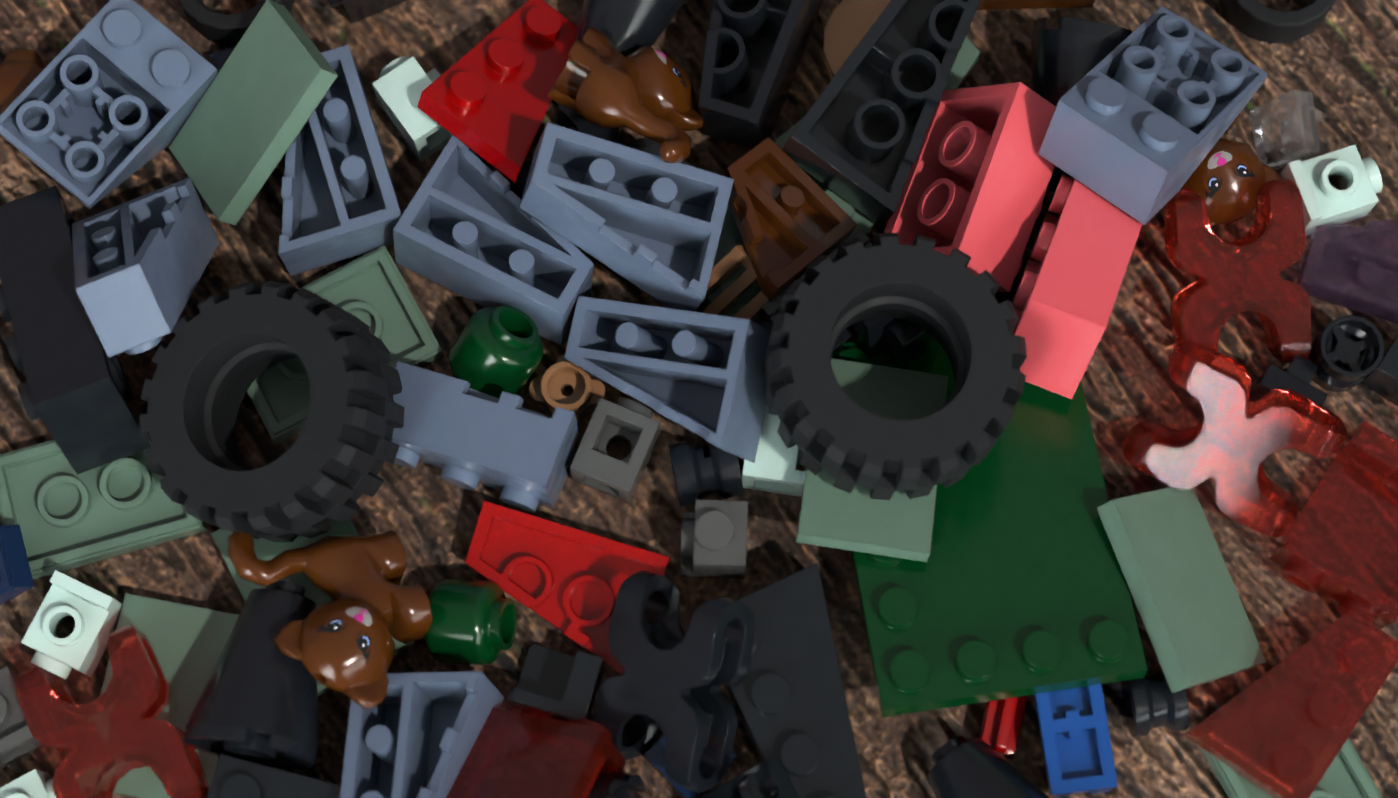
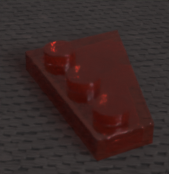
M1349 610L1255 682L1231 698L1206 719L1186 732L1184 736L1274 798H1309L1398 662V641L1354 611Z

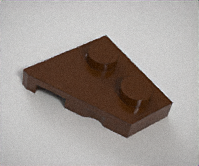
M770 137L730 165L723 175L734 179L728 204L763 294L770 301L793 283L794 280L802 276L806 272L807 266L820 255L830 254L839 244L845 242L858 225Z

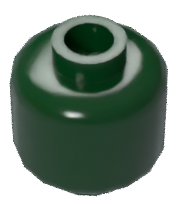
M511 306L485 307L472 315L449 352V364L455 377L468 381L471 384V389L496 398H500L502 391L518 395L543 357V343L535 322L521 310Z
M444 579L433 587L428 597L433 620L429 631L421 639H425L428 652L438 662L471 665L492 664L501 655L503 650H509L516 635L517 612L513 600L506 598L504 591L496 582Z

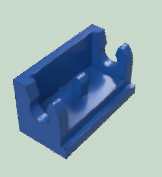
M1096 684L1034 694L1050 796L1052 798H1062L1078 793H1105L1118 787L1102 685Z

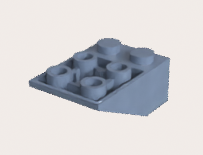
M109 0L0 115V135L91 209L173 142L217 76V68L136 1Z
M1161 6L1059 99L1038 154L1143 225H1146L1179 192L1264 83L1268 73L1245 59L1240 53L1229 49L1199 30L1185 18Z

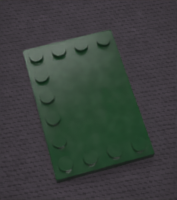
M924 331V336L918 340L925 348V352L905 366L893 355L889 347L870 359L856 341L842 344L832 352L831 358L946 375L948 376L946 401L951 394L954 384L953 370L946 352L927 331ZM1081 381L1072 399L1025 382L1022 396L1013 409L1015 414L989 454L978 466L973 465L967 471L964 478L947 488L941 483L937 485L931 550L927 562L851 551L881 718L1145 677L1148 669L1129 587L1097 510V507L1109 502Z

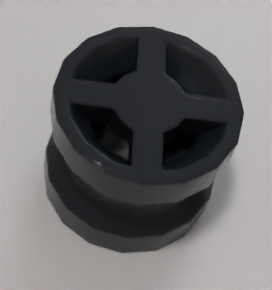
M1162 668L1156 675L1121 681L1124 715L1132 737L1146 736L1152 728L1165 727L1171 732L1187 730L1189 709L1186 689L1172 693Z

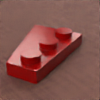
M528 0L424 89L417 107L515 183L552 102V99L547 97L548 93L556 83L569 59L568 54L575 43L578 27L545 1Z
M484 501L465 563L488 580L496 582L503 591L550 622L578 645L586 648L595 656L603 658L604 662L617 673L624 675L625 668L611 653L608 640L616 596L622 583L637 572L646 570L665 577L671 557Z

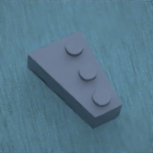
M349 45L321 52L338 76L285 153L284 177H282L281 197L283 199L282 235H279L278 254L290 276L364 254L383 245H393V228L403 214Z
M547 122L534 152L519 208L667 307L695 312L706 296L734 179L683 163H666L660 156Z
M452 135L393 228L395 262L483 307L511 306L521 310L535 322L539 335L562 346L571 329L578 296H591L594 263L572 242L519 208L521 199L510 189V182L499 171L492 172L467 145Z
M190 177L71 224L75 290L108 358L124 351L128 355L145 352L155 347L162 340V336L172 332L219 244Z
M578 296L564 356L565 359L653 408L666 418L684 426L716 447L755 463L767 407L765 393L768 379L763 377L765 355L772 331L750 319Z
M397 361L395 369L399 372L403 389L401 393L393 395L395 403L405 408L404 426L402 428H394L391 442L400 445L394 461L395 464L416 469L418 461L442 469L439 477L457 487L475 491L478 483L502 491L499 499L517 509L535 513L537 506L540 505L554 510L569 473L571 463L581 442L574 411L556 407L551 418L521 407L524 401L521 396L502 391L500 398H496L471 389V384L468 381Z
M482 671L387 673L389 680L387 695L382 703L375 707L364 709L351 700L340 798H462L504 696Z

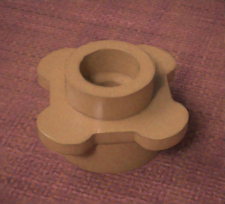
M565 354L558 357L555 364L546 370L543 377H536L531 381L529 392L533 401L544 403L553 414L556 407L574 411L578 423L579 415L590 405H597L600 398H605V387L600 380L591 379L586 370L565 359ZM564 386H571L574 391L572 395L564 396L561 390Z

